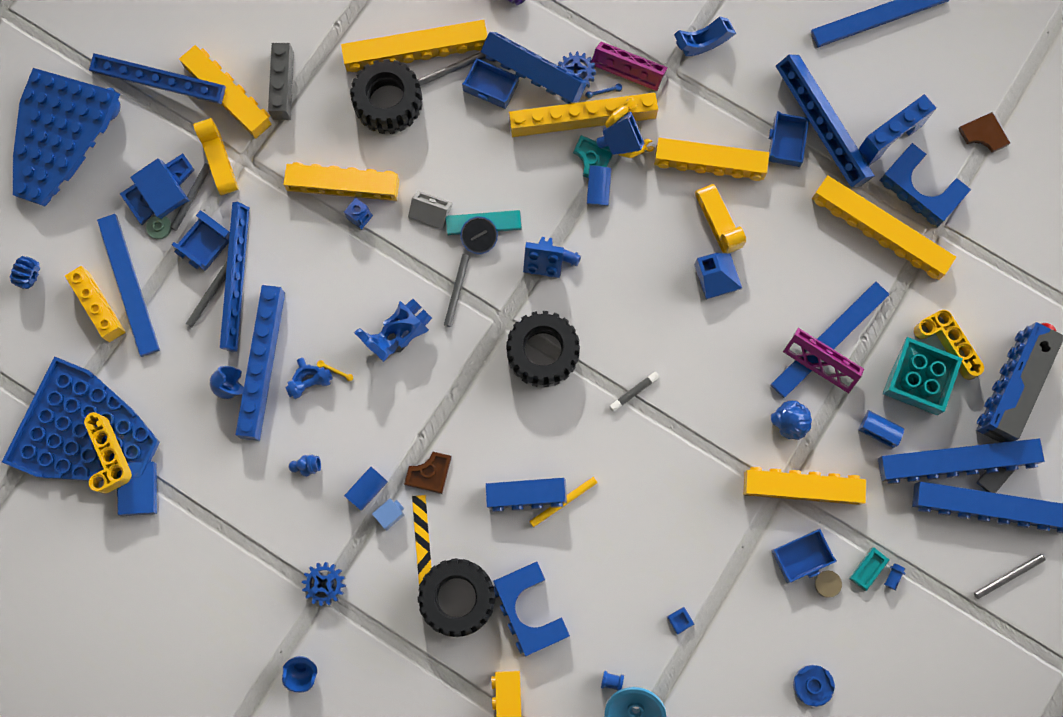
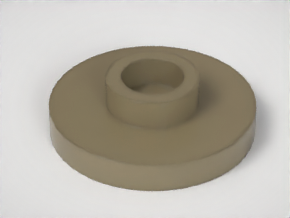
M830 570L822 571L815 578V588L823 597H834L841 591L842 581L837 573Z

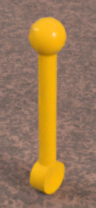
M319 360L317 362V366L319 368L324 367L326 369H329L330 371L345 377L347 381L353 380L352 374L347 375L335 368L326 365L325 362L322 360Z

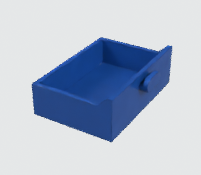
M476 58L465 81L462 83V88L468 94L506 109L519 84V76Z
M777 111L774 117L773 129H770L768 139L771 141L768 162L801 167L809 125L808 118L782 114Z
M159 158L130 177L156 217L160 219L182 204L190 201L179 185L182 183L176 174L172 175L166 164Z
M144 462L127 463L131 474L139 473ZM148 462L141 477H133L127 484L117 488L118 515L157 514V463ZM122 470L118 472V479L122 475Z
M817 529L771 550L786 583H791L806 575L812 578L820 574L819 569L837 562L821 529Z

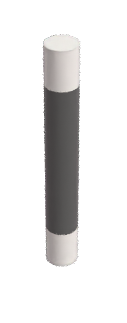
M653 372L612 403L610 408L616 411L660 378L657 372Z

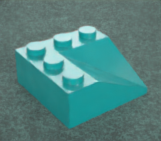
M907 337L889 374L883 395L938 416L946 410L963 358Z

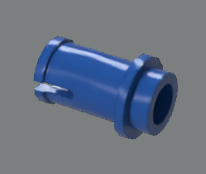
M564 249L563 261L570 263L572 267L574 265L578 266L581 256L578 255V252L573 253Z
M894 563L893 566H890L891 571L884 585L896 591L902 575L906 573L904 572V567Z

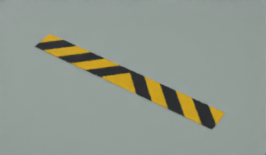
M426 495L412 496L419 586L422 584L425 574L432 568Z

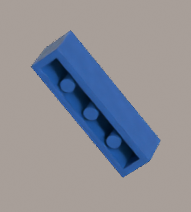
M551 478L486 483L487 508L492 509V512H502L504 508L512 507V510H524L523 506H531V509H542L543 505L550 504L551 508L563 507V504L567 503L566 479Z

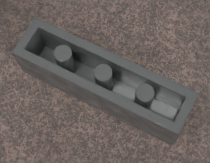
M272 43L268 112L272 120H291L294 51L290 43Z

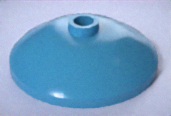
M629 687L617 691L609 698L604 716L666 717V709L659 697L651 691L639 687Z

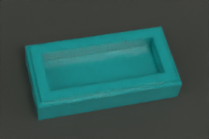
M872 547L849 579L861 589L867 591L890 559Z

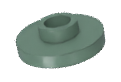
M156 215L152 216L146 224V230L154 239L166 238L172 230L170 228L171 221L166 216L162 219L156 217Z

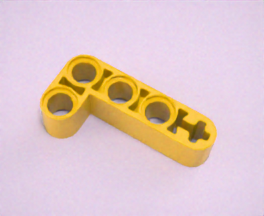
M209 118L194 123L195 132L203 145L219 194L222 196L239 190L221 134L213 119Z
M710 184L696 190V199L722 252L728 254L743 248L746 243L745 233L740 226L735 227L716 186Z
M940 310L923 319L914 327V335L918 339L924 340L936 334L946 352L963 358L959 368L963 378L972 380L983 373L984 365L949 311ZM938 317L944 320V324L938 321ZM922 326L927 327L928 333L922 330ZM948 333L954 336V340L949 338ZM959 349L965 353V357L959 354Z
M89 413L84 421L85 427L104 470L91 476L89 487L93 491L106 494L127 484L132 474L109 420L98 413ZM107 436L106 442L102 444L103 437ZM114 453V459L109 461L110 455ZM122 470L121 477L117 479V473ZM103 479L104 485L99 488V482Z

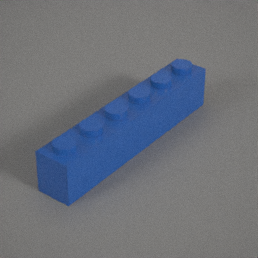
M489 32L481 50L488 60L500 62L501 67L516 71L515 74L521 78H529L533 85L547 88L546 92L555 96L556 94L561 96V100L568 104L579 102L588 83L497 32Z

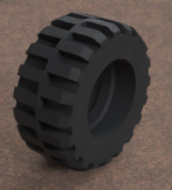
M384 59L383 62L373 61V65L367 64L364 66L363 71L359 70L356 74L357 79L354 78L352 81L350 95L353 108L364 126L368 125L370 130L375 131L378 129V132L381 134H385V131L393 134L398 129L401 132L405 130L406 125L411 126L414 123L413 118L417 119L420 115L419 110L422 109L423 98L419 80L407 65L403 64L401 66L399 61L394 60L390 62L389 59ZM383 86H395L404 92L400 102L390 108L376 107L370 103V98L377 89Z
M535 311L531 312L529 317L527 315L521 317V321L513 325V330H510L508 341L506 342L510 368L513 369L517 377L522 378L523 382L526 384L528 382L532 383V386L538 387V385L549 387L550 384H554V386L560 384L561 380H566L569 374L573 373L578 363L580 346L579 337L575 333L576 329L573 325H569V321L565 317L561 319L559 314L555 312L551 315L548 314V311H543V314H538ZM542 333L554 336L561 345V354L558 360L549 365L532 363L525 354L526 342L532 336Z
M454 558L447 561L444 560L436 566L434 565L425 574L422 584L418 589L419 611L424 617V621L433 630L446 636L462 637L475 633L488 622L493 613L495 591L492 581L479 565L469 560ZM451 579L466 580L475 590L476 601L474 607L464 616L451 617L444 613L439 606V591L443 584Z

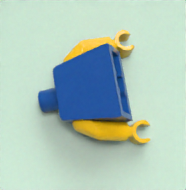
M628 98L625 101V106L622 105L615 110L605 122L604 136L597 138V144L600 149L609 147L613 155L618 154L627 158L636 157L644 153V150L648 152L654 150L653 146L647 147L652 140L642 139L632 112H628L629 109L634 110L637 108V104H634L632 107L629 106L630 101L634 98Z

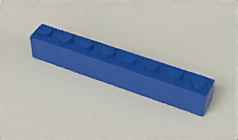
M789 54L776 65L777 70L850 187H861L875 177L874 173L800 55Z
M262 285L235 434L241 439L260 441L285 298V292L281 287Z
M1040 438L885 455L878 458L881 482L888 481V484L900 483V479H907L908 482L919 481V477H927V480L939 479V475L945 474L947 478L957 477L959 473L966 472L967 476L976 475L982 470H986V473L999 472L998 468L1014 471L1019 469L1018 466H1026V469L1038 468V464L1045 462Z
M917 482L914 484L912 507L919 508L918 511L920 512L935 510L940 515L955 513L958 514L959 518L969 519L970 516L978 517L979 521L990 522V519L998 520V524L1010 525V522L1017 523L1018 527L1030 528V525L1037 526L1038 530L1050 531V528L1057 529V533L1063 534V503L927 482Z

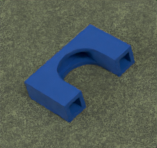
M925 94L865 138L859 147V151L869 166L881 158L888 147L905 132L910 136L926 123L936 110V106Z
M911 143L879 181L882 182L886 189L892 190L897 194L900 200L912 206L915 212L922 214L930 224L939 227L971 189L956 178L938 196L929 197L920 194L914 188L911 176L913 170L927 154Z
M537 561L493 581L495 584L496 598L500 596L503 603L499 606L503 615H508L511 621L508 627L512 635H517L519 640L516 642L520 654L524 653L525 656L570 637L562 617L541 627H529L523 624L516 614L515 605L518 596L524 590L545 581Z

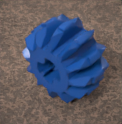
M21 256L16 259V263L13 264L11 269V283L22 289L32 287L39 275V262L27 256Z

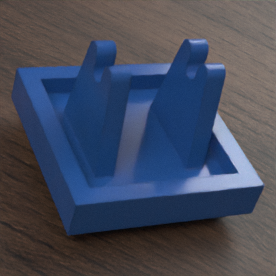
M541 237L538 244L526 242L523 272L560 278L564 247L553 246L552 238L545 241V237Z

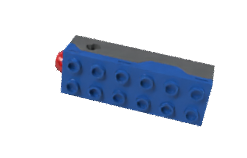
M1035 322L1017 333L1015 337L1017 342L1007 354L1009 358L1007 363L1000 369L1001 377L994 383L992 387L994 392L985 402L984 407L986 410L977 420L976 424H978L976 431L1000 443L1011 442L1020 438L1063 342V335L1056 332L1055 327L1049 323L1040 324Z

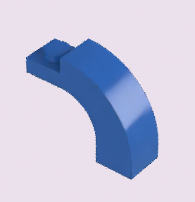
M718 17L701 30L695 32L678 30L674 36L677 40V46L684 52L685 56H695L720 46L733 37L736 32L728 18Z

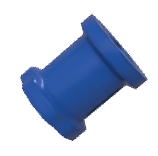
M604 671L601 688L621 690L624 675L618 676Z

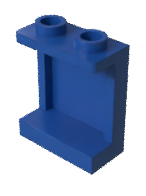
M200 210L196 214L198 221L178 244L173 242L172 246L176 249L174 252L182 259L184 257L190 260L188 263L198 270L200 267L206 271L228 245L230 232Z

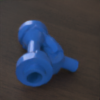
M299 358L297 360L299 369L296 370L292 380L287 382L288 386L285 388L289 397L293 396L294 399L302 396L303 391L313 385H330V380L333 377L329 369L325 370L324 367L319 368L310 364L306 365L304 358ZM307 375H314L312 378L302 382V379Z

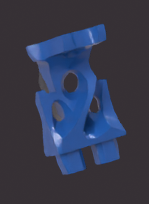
M414 299L410 300L406 305L400 301L395 313L383 322L384 327L379 334L370 335L361 328L357 329L354 333L384 362L391 354L401 352L412 339L428 332L429 329L426 325L432 317L424 309L416 316L415 314L422 307ZM390 334H396L394 339L388 340Z

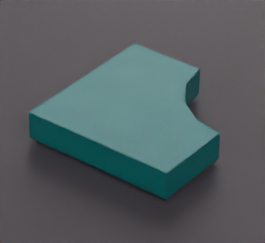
M582 135L573 151L583 162V176L589 178L590 165L607 167L613 155L609 147L600 149L597 141Z

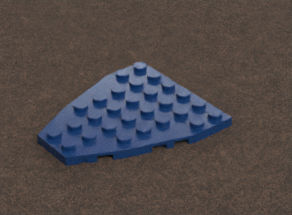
M33 68L19 102L13 151V196L46 206L51 201V198L60 191L58 188L64 180L69 181L86 158L84 156L85 152L89 147L93 148L96 145L94 140L100 132L104 134L120 94L113 90Z
M54 356L2 463L39 478L89 481L91 476L104 470L84 423L86 416L93 412L109 420L127 463L144 462L139 473L132 474L131 478L142 476L147 463L151 462L160 441L138 414L91 371ZM107 436L103 437L102 444L106 442ZM114 453L110 455L109 461L114 459Z

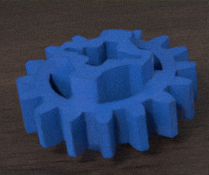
M576 51V54L573 56L570 52L568 58L563 56V62H558L559 67L587 81L586 86L588 88L590 87L589 81L594 82V75H596L595 63H591V57L586 59V53L579 56V52Z
M325 562L323 567L320 563H316V569L310 566L311 573H304L307 580L302 581L303 584H306L302 591L308 592L306 599L313 598V604L319 601V606H323L326 601L328 605H332V599L338 601L337 595L344 594L341 588L346 587L345 584H342V581L346 578L339 575L342 572L341 569L335 571V564H332L329 568L328 562ZM327 570L331 573L327 576L322 575V573H320V571ZM314 578V580H315V581H314V586L311 587V582H312V579ZM321 579L328 581L326 583L327 589L320 587L322 585ZM334 581H337V586H336V589L334 590V589H333ZM321 592H325L326 595H328V597L321 598L317 595Z

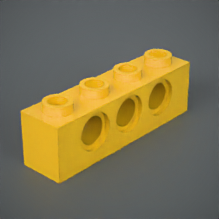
M79 266L65 275L103 339L110 343L126 333L89 271Z

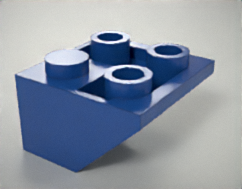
M713 253L696 259L694 266L706 299L742 289L730 253Z

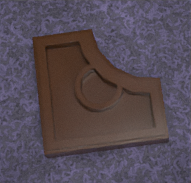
M993 112L958 128L966 144H982L992 153L1010 144Z
M432 452L430 458L425 463L418 466H409L404 485L443 494L452 456Z

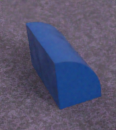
M590 165L587 204L609 206L612 168Z
M867 410L858 431L891 448L899 445L904 434L903 427L870 410Z
M370 467L344 496L362 511L388 481L373 467Z

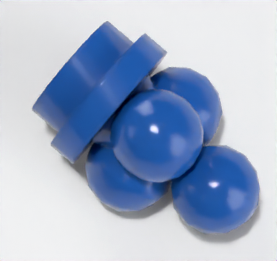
M303 455L298 461L290 462L288 467L291 472L296 473L300 470V474L307 477L321 470V460L319 456Z

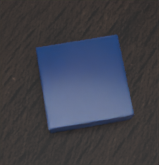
M685 607L667 616L677 635L695 625Z

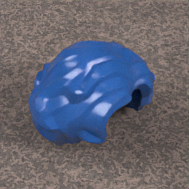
M786 401L771 414L772 424L778 427L780 434L787 439L799 440L805 437L811 429V413L807 407L798 401Z

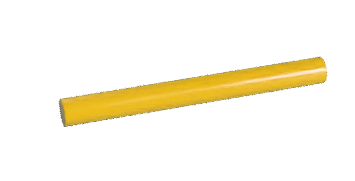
M594 477L590 478L567 494V503H564L563 507L598 483ZM550 506L529 522L534 528L562 507L551 508Z

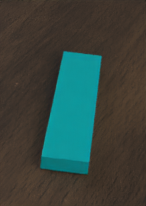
M520 210L446 216L447 235H461L464 223L476 216L491 220L496 226L497 232L522 230Z

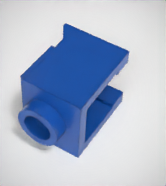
M357 198L344 211L346 218L361 230L373 217L368 206Z

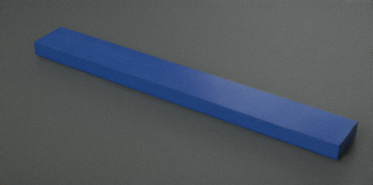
M893 0L811 30V35L818 48L940 5L949 0Z
M93 53L89 71L217 104H222L226 86L95 53Z
M232 202L220 348L230 352L238 351L250 207L240 202Z
M112 214L97 220L139 354L141 357L160 351L116 214Z
M875 282L817 340L834 350L890 294L879 283ZM815 355L807 356L810 363H819L818 357ZM795 360L770 386L785 398L812 370Z

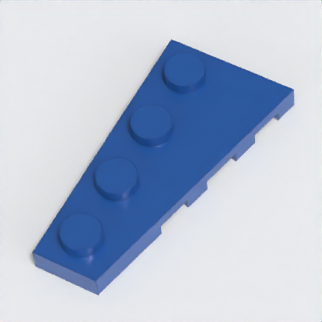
M183 153L166 164L172 175L176 174L182 183L194 171V168ZM135 184L120 193L141 225L154 214Z

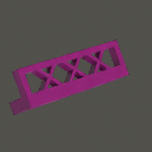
M602 41L595 48L591 62L595 63L597 68L658 91L662 78L668 68Z
M797 328L783 350V353L848 394L862 377L864 368L800 328ZM793 343L801 347V353H795L790 350ZM815 355L818 357L819 363H810L807 356ZM831 365L834 367L835 373H826L824 366ZM848 376L853 381L847 386L841 382L840 377Z

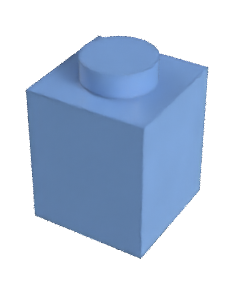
M389 499L372 515L385 530H388L404 516L402 512L404 507L398 500L393 502L392 499Z

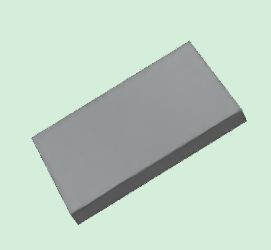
M417 191L412 197L408 217L443 229L446 216L452 208V202Z

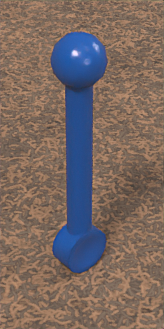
M618 83L615 87L594 92L587 91L585 96L591 98L594 95L614 90L620 92L622 85Z

